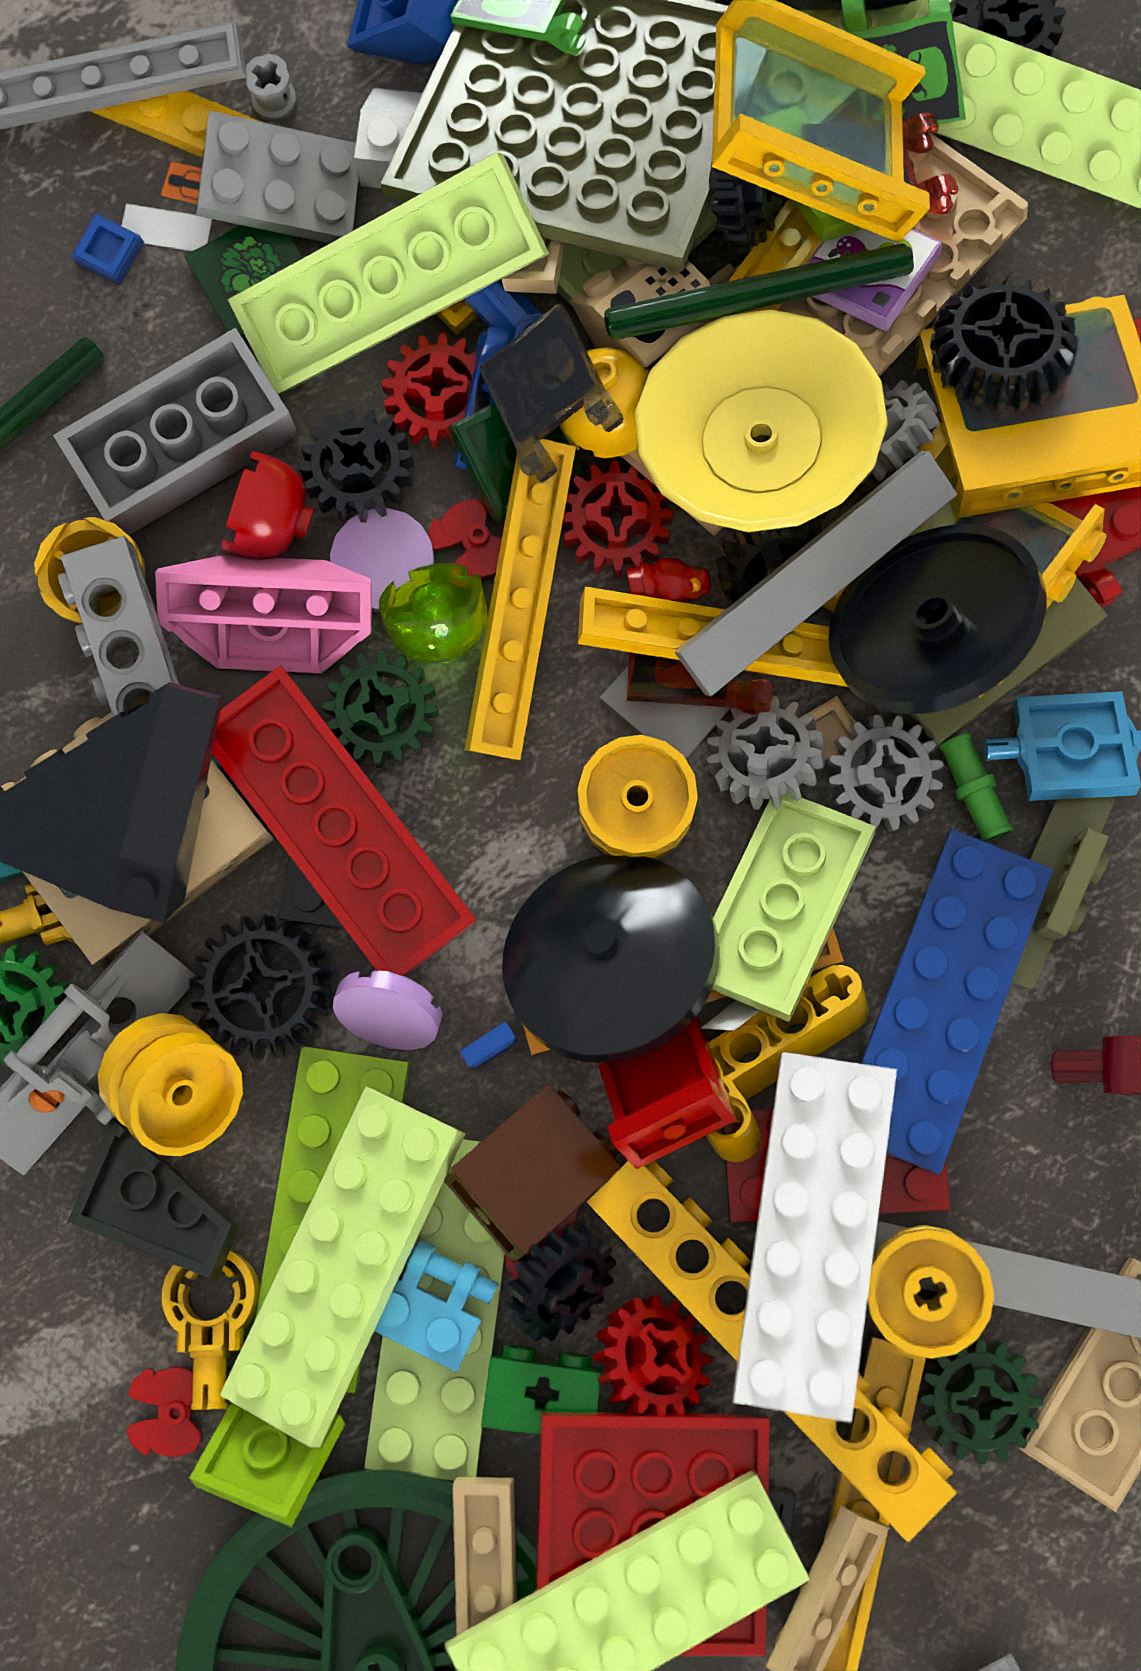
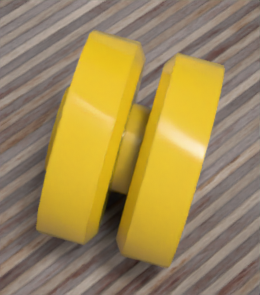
M645 735L619 737L599 748L584 766L578 786L581 826L592 845L605 855L646 856L658 860L673 852L689 832L698 800L695 774L684 755L666 741ZM639 792L640 799L648 797V800L642 806H633L628 802V795Z
M158 1013L140 1018L118 1033L104 1052L98 1072L99 1095L109 1112L122 1125L127 1127L141 1145L158 1155L183 1156L205 1148L220 1137L237 1114L243 1095L242 1072L233 1056L221 1045L213 1041L198 1025L182 1015Z
M929 1225L900 1229L881 1242L872 1258L867 1301L871 1318L885 1339L907 1354L931 1359L957 1354L978 1339L991 1318L994 1290L989 1269L976 1250L950 1230ZM922 1278H931L933 1284L937 1283L938 1290L934 1297L924 1299L917 1294L921 1290L919 1281Z

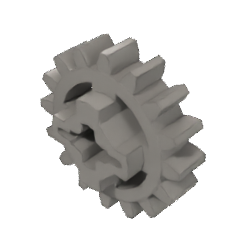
M905 380L900 381L893 390H890L887 384L882 385L888 425L875 466L860 484H864L872 474H874L878 481L883 480L887 472L900 469L904 465L903 460L907 457L913 458L919 453L917 448L921 444L933 440L934 437L929 430L939 425V420L935 415L939 410L926 390L923 391L918 383H914L909 387Z
M777 696L771 698L768 707H760L756 697L750 698V710L743 712L735 705L731 707L733 720L730 723L717 720L715 725L719 737H711L707 741L711 753L707 761L711 774H715L714 777L718 789L721 792L730 789L732 801L736 804L743 801L746 796H749L754 810H759L764 799H771L775 809L781 808V796L789 794L797 801L800 800L802 797L799 785L803 783L815 786L817 780L814 769L824 768V758L821 751L824 748L821 731H816L815 720L812 714L801 717L799 704L796 702H792L785 710L781 709ZM783 729L790 732L793 735L784 734ZM732 763H736L738 770L747 771L749 773L748 777L737 771Z
M874 715L869 719V730L858 721L849 727L853 740L840 736L834 741L835 746L842 753L841 755H831L826 758L825 764L837 769V773L825 780V786L839 788L840 794L833 799L832 804L839 806L847 803L851 807L847 814L848 816L858 819L863 815L866 817L865 822L874 825L875 829L880 821L884 820L887 831L891 832L899 829V816L908 825H912L919 821L916 807L924 811L934 807L935 804L927 796V792L942 789L943 783L933 779L932 772L944 767V764L940 760H930L928 753L937 745L934 740L921 744L917 739L922 730L920 725L917 724L906 732L902 730L903 720L901 716H895L891 719L888 726L884 727L881 716ZM867 742L865 760L861 765L850 768L854 754L862 744ZM894 742L902 745L911 754L912 758L906 757L895 749ZM881 765L884 769H892L894 778L887 782L884 778H875L874 769ZM917 779L912 795L901 805V800H904L903 788L908 781ZM860 788L871 796L874 806L865 802L855 789Z

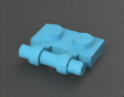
M421 1239L418 1244H414L406 1261V1264H408L402 1278H398L374 1331L457 1372L483 1319L463 1309L467 1298L471 1295L489 1304L498 1287V1283L480 1275L481 1268L467 1261L462 1266L435 1253L436 1246ZM424 1273L453 1286L448 1300L418 1286Z

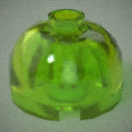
M436 563L422 566L409 571L410 581L402 584L400 587L396 588L394 581L386 586L379 598V613L390 640L408 658L424 663H450L466 654L480 641L488 621L486 595L481 577L477 573L475 577L469 576L466 566L455 563Z

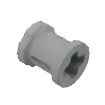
M273 54L252 58L246 65L247 78L245 80L248 91L251 93V103L256 114L262 119L271 122L288 118L296 107L297 99L296 92L290 83V76L285 61Z

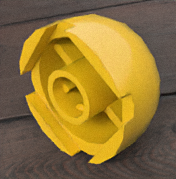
M603 347L589 350L584 353L592 377L598 386L585 399L557 417L560 430L571 446H575L577 450H579L578 446L585 450H591L594 453V457L606 459L627 455L638 449L635 411L650 370L648 367H643L634 356L623 349ZM573 361L562 373L560 380L565 381L572 375L574 371Z
M96 517L84 518L85 520H76L70 524L64 523L55 527L41 543L34 562L35 575L38 577V586L44 602L62 618L78 624L83 623L77 605L70 606L67 603L60 586L58 575L66 572L61 556L125 536L135 547L145 577L144 559L135 541L116 524ZM111 591L100 598L98 613L101 617H109L118 612L122 603L120 592Z

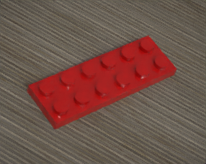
M281 665L220 710L212 754L377 971H388L406 977L478 922Z

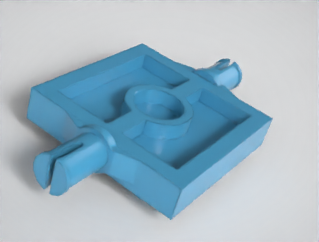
M1122 691L1016 697L1013 705L1017 730L1015 737L984 738L983 753H985V761L1017 759L1024 772L1028 801L1137 795L1141 786L1136 762L1138 753L1141 752V730H1136L1135 725L1127 715Z

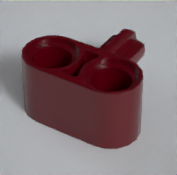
M1141 1036L1102 1037V1050L1055 1051L1051 1061L1054 1081L1058 1083H1103L1104 1093L1141 1095Z

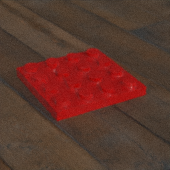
M540 1412L535 1592L751 1470L757 1474L768 1496L769 1418L766 1415L747 1414L655 1415L643 1413L636 1415L630 1413ZM767 1604L678 1656H766Z

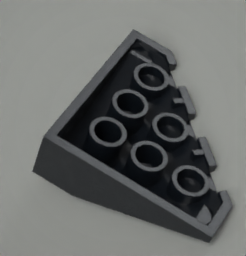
M170 682L149 694L150 702L134 712L126 715L123 710L86 733L88 740L66 754L60 749L25 771L26 778L6 791H4L2 786L0 787V862L112 910L165 923L185 902L223 696Z

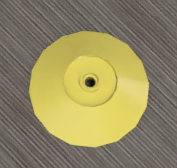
M773 309L722 316L682 336L650 370L635 411L638 454L661 494L699 521L745 532L799 526L842 504L874 468L888 425L882 381L857 343L819 319ZM757 436L770 437V439L765 442H756L753 440Z

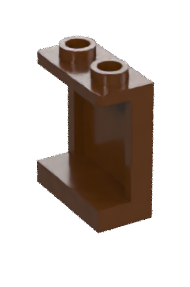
M549 1083L448 1170L444 1179L446 1185L513 1263L528 1253L533 1244L539 1243L548 1232L559 1225L621 1168L614 1159L616 1152L610 1142L598 1132L592 1134L578 1118L580 1111L575 1102L565 1092L560 1090L556 1092Z

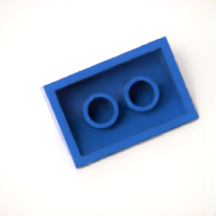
M358 0L347 47L354 52L421 65L438 60L454 29L455 24H452L451 14L458 0Z

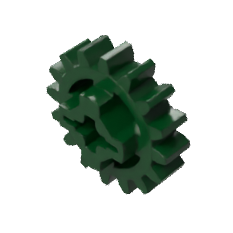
M379 650L376 663L369 664L363 653L357 655L359 668L352 671L349 667L342 664L339 669L344 681L341 684L328 682L326 686L329 692L335 696V700L322 703L323 711L326 714L335 716L334 719L326 724L334 734L343 733L338 740L346 750H349L352 746L355 747L353 759L356 763L361 764L369 754L372 755L376 767L383 768L385 757L393 755L395 761L402 765L404 764L403 751L409 747L413 752L420 754L423 750L419 744L418 737L420 735L433 737L435 734L434 728L426 722V718L438 717L439 709L437 705L426 703V701L432 699L436 695L433 684L420 686L426 676L424 670L419 666L408 672V660L402 654L396 659L394 664L389 663L386 652ZM379 677L396 679L407 687L404 685L396 688L382 683ZM361 685L362 689L356 702L347 706L351 694ZM374 691H377L380 699L387 705L388 716L386 718L389 724L387 729L382 720L378 719L374 713V703L376 702L373 695ZM416 709L413 722L401 735L399 730L405 717L413 714ZM368 730L381 736L383 742L378 743L364 740L354 732L362 733Z
M978 1337L971 1344V1350L964 1348L957 1354H953L950 1358L945 1356L934 1358L939 1366L936 1373L931 1371H923L922 1378L931 1384L930 1391L918 1393L917 1400L931 1406V1410L920 1417L921 1421L926 1427L939 1425L940 1428L936 1431L933 1440L941 1447L954 1440L952 1454L960 1460L965 1457L969 1449H972L974 1460L979 1464L986 1463L989 1450H993L1002 1461L1008 1459L1006 1445L1012 1441L1024 1449L1027 1443L1020 1434L1024 1427L1038 1429L1039 1423L1029 1416L1030 1408L1043 1406V1400L1029 1394L1028 1391L1029 1388L1039 1382L1038 1377L1032 1373H1020L1027 1360L1018 1353L1006 1360L1007 1345L1002 1342L996 1341L990 1351H987L985 1340ZM992 1364L997 1365L1006 1373L1013 1389L1000 1387L994 1381ZM964 1366V1375L953 1386H946L951 1376ZM979 1387L989 1395L999 1399H990V1402L981 1403L980 1412L968 1403L961 1401L968 1400L969 1397L978 1396ZM945 1411L960 1413L965 1418L967 1435L958 1432L951 1425ZM1007 1414H1012L1005 1426L995 1433V1426Z

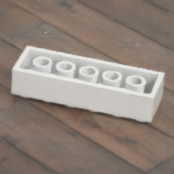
M782 1052L779 1062L733 1391L734 1403L846 1422L852 1421L897 1069Z

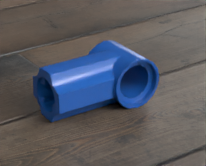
M502 279L463 299L488 328L496 327L507 332L506 350L522 339L524 329H534L548 316L540 314L521 292H505ZM561 340L545 350V360L548 359L546 352H549L552 357L558 350Z

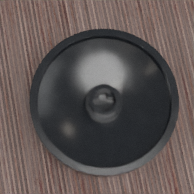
M956 524L941 526L914 534L894 546L850 582L843 591L836 604L829 626L828 638L831 658L849 689L858 698L875 708L899 714H925L959 706L979 697L998 685L1028 655L1041 632L1047 610L1045 583L1032 555L1025 546L1011 535L998 529L982 525Z
M610 854L596 856L579 861L557 872L543 882L524 902L510 926L504 945L502 959L504 987L516 1015L528 1031L547 1048L560 1055L584 1062L613 1063L643 1056L667 1044L679 1035L698 1015L711 993L717 976L720 952L719 938L714 919L706 902L697 888L682 873L659 860L646 856L630 857Z

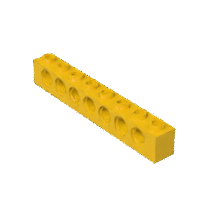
M627 1161L587 1203L738 1362L745 1308L736 1314L724 1313L715 1302V1294L718 1287L727 1281L739 1282L748 1291L750 1276L744 1269L751 1261L729 1238L720 1245L706 1231L705 1228L712 1220L690 1197L681 1204L666 1189L674 1180L656 1161L638 1169ZM649 1200L662 1201L667 1205L670 1212L667 1226L659 1232L646 1231L638 1220L640 1207ZM685 1241H700L708 1249V1264L698 1273L685 1272L677 1263V1250ZM859 1373L857 1375L853 1408L862 1410L867 1419L866 1429L860 1437L856 1439L841 1437L837 1433L835 1419L784 1411L907 1542L957 1493L946 1482L953 1474V1471L929 1447L920 1454L905 1439L912 1429L888 1404L879 1412L864 1396L871 1386ZM890 1451L903 1453L907 1460L905 1475L895 1482L884 1481L877 1473L879 1459Z

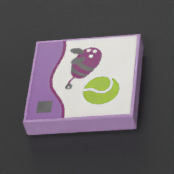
M866 229L823 241L806 264L902 243L912 249L914 270L906 276L812 297L887 332L941 255L942 242L915 229H911L900 243Z

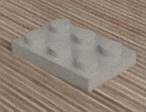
M209 111L196 216L332 243L353 231L359 177L354 160L356 143Z

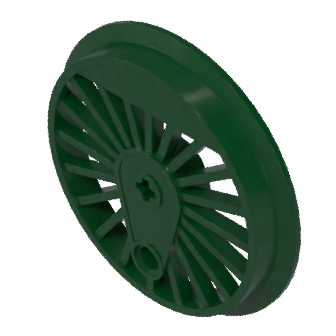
M393 1469L358 1470L316 1480L292 1527L259 1513L255 1514L226 1542L209 1565L196 1588L179 1638L175 1671H220V1662L303 1671H370L372 1665L379 1663L381 1671H457L437 1668V1666L450 1664L453 1661L446 1647L436 1650L434 1648L457 1634L456 1616L429 1633L426 1629L456 1595L455 1575L421 1614H419L416 1607L418 1598L451 1525L454 1526L453 1484L443 1479L417 1472ZM392 1508L388 1545L384 1536L376 1528L367 1524H360L358 1509ZM405 1510L439 1519L410 1590H408L399 1571ZM343 1512L346 1528L337 1536L327 1554L311 1523ZM515 1525L517 1597L522 1595L525 1598L535 1592L536 1547ZM294 1532H297L325 1583L324 1604L269 1552ZM353 1545L365 1548L370 1554L371 1566L359 1571L350 1568L344 1560L343 1550ZM256 1564L323 1626L322 1633L237 1593L243 1581ZM232 1610L320 1651L321 1655L222 1644L223 1632L229 1611Z

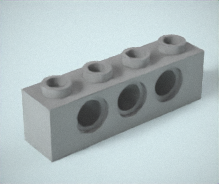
M121 536L61 556L66 572L58 575L60 586L67 603L70 606L77 605L83 624L75 626V630L85 656L93 655L99 676L93 677L92 681L102 708L110 707L113 717L123 710L126 715H129L132 703L139 695L152 693L169 682L180 685L134 545L125 536ZM111 591L120 592L122 603L118 612L109 617H101L98 613L100 598ZM124 643H136L139 649V656L135 664L126 669H118L114 661L116 650Z

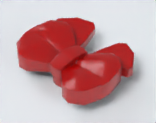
M477 499L465 500L455 504L443 515L442 522L437 518L434 519L428 531V537L432 542L434 551L450 548L462 543L466 552L448 569V576L459 585L477 586L478 579L484 581L495 577L502 538L492 536L490 530L486 527L488 510L484 502Z
M174 1366L161 1369L155 1374L153 1368H148L134 1378L128 1391L130 1398L146 1404L159 1406V1418L146 1419L131 1424L126 1430L131 1445L143 1455H148L153 1450L154 1453L163 1456L180 1457L194 1452L203 1441L201 1429L190 1418L192 1414L193 1369L185 1366Z

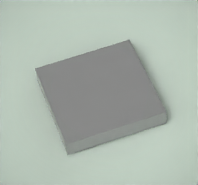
M634 658L600 696V702L638 735L666 741L684 755L687 761L716 728L715 723L717 720L725 718L731 711L730 708L736 705L748 692L749 687L739 678L734 677L728 682L725 702L670 701L630 696ZM661 660L656 663L655 679L658 683L671 688L688 689L699 687L687 669L682 667L683 664L679 660L676 662L678 667L663 673L657 670L665 669L658 666V664L663 665L665 661Z

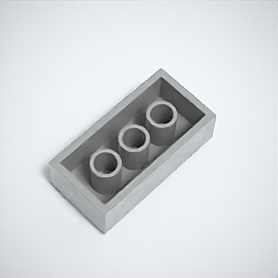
M235 327L53 436L104 520L116 524L130 536L252 463L249 457L253 450L267 454L296 437L298 432L290 413Z

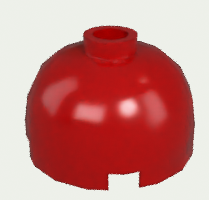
M253 450L249 458L258 465L255 472L244 468L226 525L227 528L236 532L234 543L223 540L222 551L242 558L272 559L286 552L295 536L305 539L314 509L305 506L306 487L300 474L290 464L274 456Z

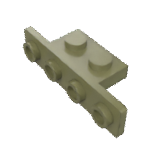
M1115 796L1058 799L1054 801L1029 858L1032 861L1052 868L1053 872L1011 983L1027 990L1034 988L1054 941L1065 937L1068 931L1075 934L1082 924L1088 909V904L1082 902V898L1089 882L1093 884L1098 883L1109 861L1110 855L1103 852L1109 836L1102 834V830L1115 803Z

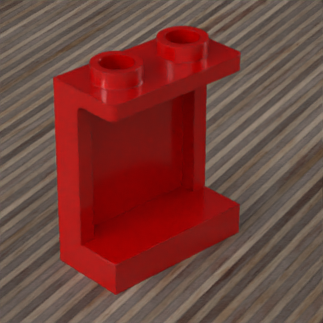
M698 1015L679 1035L650 1053L626 1061L597 1063L615 1119L614 1123L607 1126L612 1143L636 1169L736 1121L705 1031L701 1029L703 1026Z

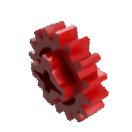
M440 333L437 344L430 345L427 338L421 335L419 336V349L413 351L405 344L400 347L403 357L402 363L393 360L388 361V371L393 378L382 380L383 392L390 396L383 401L387 414H396L393 422L398 432L410 427L409 435L412 443L417 444L425 435L429 436L432 449H437L440 439L448 437L452 446L456 447L446 427L464 419L475 368L476 351L467 355V341L464 338H461L452 347L448 345L446 333ZM452 364L461 368L467 375L457 374L451 367ZM437 386L446 387L442 389L441 396H431L435 394ZM406 402H410L411 407H420L426 414V418H422L414 413ZM460 410L462 411V412L459 413L458 415L452 417V416L455 415L458 411H460Z
M617 460L611 461L610 473L602 474L595 464L590 466L591 480L588 482L576 476L573 479V488L577 495L567 494L565 508L571 512L564 513L562 528L571 529L563 535L565 547L579 546L575 553V561L581 564L589 557L594 560V573L598 575L603 570L605 564L612 565L615 577H621L623 565L630 564L632 568L639 567L643 556L656 562L659 559L660 551L655 542L668 544L671 532L662 526L672 524L673 511L661 509L668 503L669 499L662 495L660 491L654 493L655 485L647 478L644 480L638 478V471L633 466L629 468L627 473L620 472ZM606 490L596 503H587L597 493ZM625 490L633 492L643 501H636ZM613 502H617L618 512L621 513L622 519L618 537L615 536L614 526H612L610 513L613 512ZM636 535H645L636 545L627 548V544ZM588 536H596L608 549L595 544Z
M653 1295L642 1301L638 1297L622 1304L623 1309H617L606 1316L610 1326L597 1331L596 1334L597 1339L606 1345L604 1350L593 1354V1360L604 1363L606 1367V1372L597 1378L598 1383L607 1384L611 1382L614 1390L609 1397V1401L611 1404L626 1400L628 1402L626 1413L636 1415L643 1413L655 1415L685 1414V1408L697 1405L701 1401L695 1390L710 1384V1379L700 1372L702 1366L713 1363L711 1356L700 1352L699 1346L708 1340L707 1334L695 1335L691 1328L695 1324L696 1318L693 1314L680 1318L678 1316L680 1303L676 1300L662 1306L660 1296ZM654 1325L660 1327L662 1330H657V1328ZM646 1386L649 1387L654 1394L646 1391L644 1388ZM663 1392L664 1395H656V1393Z

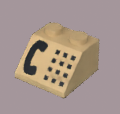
M624 258V261L611 271H602L590 277L583 284L584 291L573 298L570 303L596 349L603 347L623 349L634 356L643 367H648L669 351L682 336L698 329L708 320L613 340L608 336L605 328L604 312L608 308L707 287L712 284L688 259L683 272Z

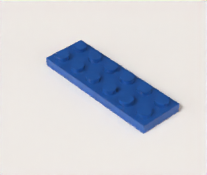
M954 829L947 833L860 1064L897 1069L886 1155L935 1175L941 1174L1053 869Z

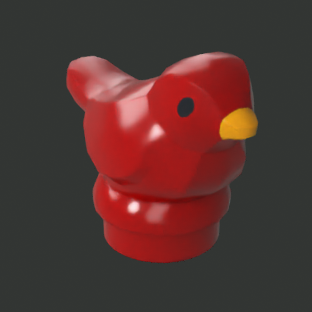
M661 558L652 565L642 562L639 563V567L626 569L629 594L689 603L692 599H698L709 594L711 590V580L706 568L689 566L678 558Z

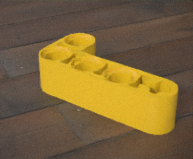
M832 965L810 977L790 1022L759 1010L736 1030H727L708 1042L736 1118L734 1122L743 1123L737 1132L730 1135L720 1134L724 1128L722 1127L705 1136L722 1159L729 1162H742L757 1152L761 1143V1133L746 1100L777 1081L782 1052L815 1057L858 1030L866 1022L869 1016V1004L862 981L856 971L844 965ZM818 1010L821 1014L820 1017H817L816 1011ZM796 1023L806 1024L801 1031L796 1033L785 1032L791 1025ZM748 1053H760L755 1060L749 1063L739 1062Z

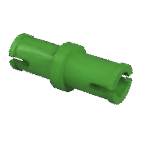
M964 733L939 745V749L943 753L958 787L954 791L958 802H965L980 834V840L989 843L1014 831L994 788L998 785L995 776L987 774L972 742L971 734Z

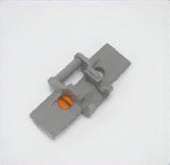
M140 930L88 990H82L71 983L64 991L67 997L17 1053L11 1050L4 1058V1062L14 1073L0 1088V1159L22 1175H25L85 1106L95 1114L102 1124L107 1125L114 1116L109 1112L99 1095L98 1072L104 1052L119 1032L138 1019L158 1013H168L190 988L189 979L198 977V975L143 930ZM119 997L131 1000L134 1005L131 1017L120 1024L110 1023V1016L106 1009L112 1000ZM83 1011L91 1016L48 1066L37 1064Z

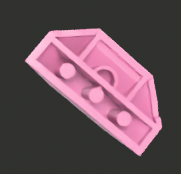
M219 555L158 568L155 571L157 617L160 625L169 632L173 631L188 647L219 669L273 671L281 665L286 672L321 674L372 632V579L327 560L291 558L258 560L239 556Z

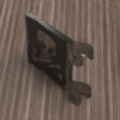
M560 303L479 366V370L517 449L518 464L522 472L529 477L535 474L537 480L541 483L551 478L556 473L557 468L553 459L539 440L582 407H584L589 421L596 426L601 424L608 433L623 423L624 417L620 409L606 391L565 306Z

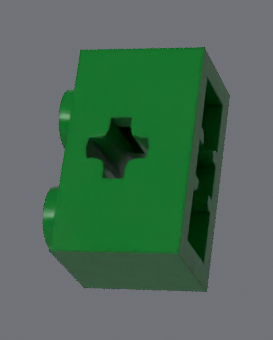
M506 1344L504 1345L503 1353L492 1352L490 1357L481 1427L540 1435V1412L597 1413L600 1384L597 1378L602 1374V1368L592 1366V1357L588 1355L559 1352L558 1361L536 1358L537 1349ZM539 1377L549 1378L550 1388L559 1391V1395H549L547 1404L536 1403V1393L526 1391L527 1386L534 1387L537 1385Z

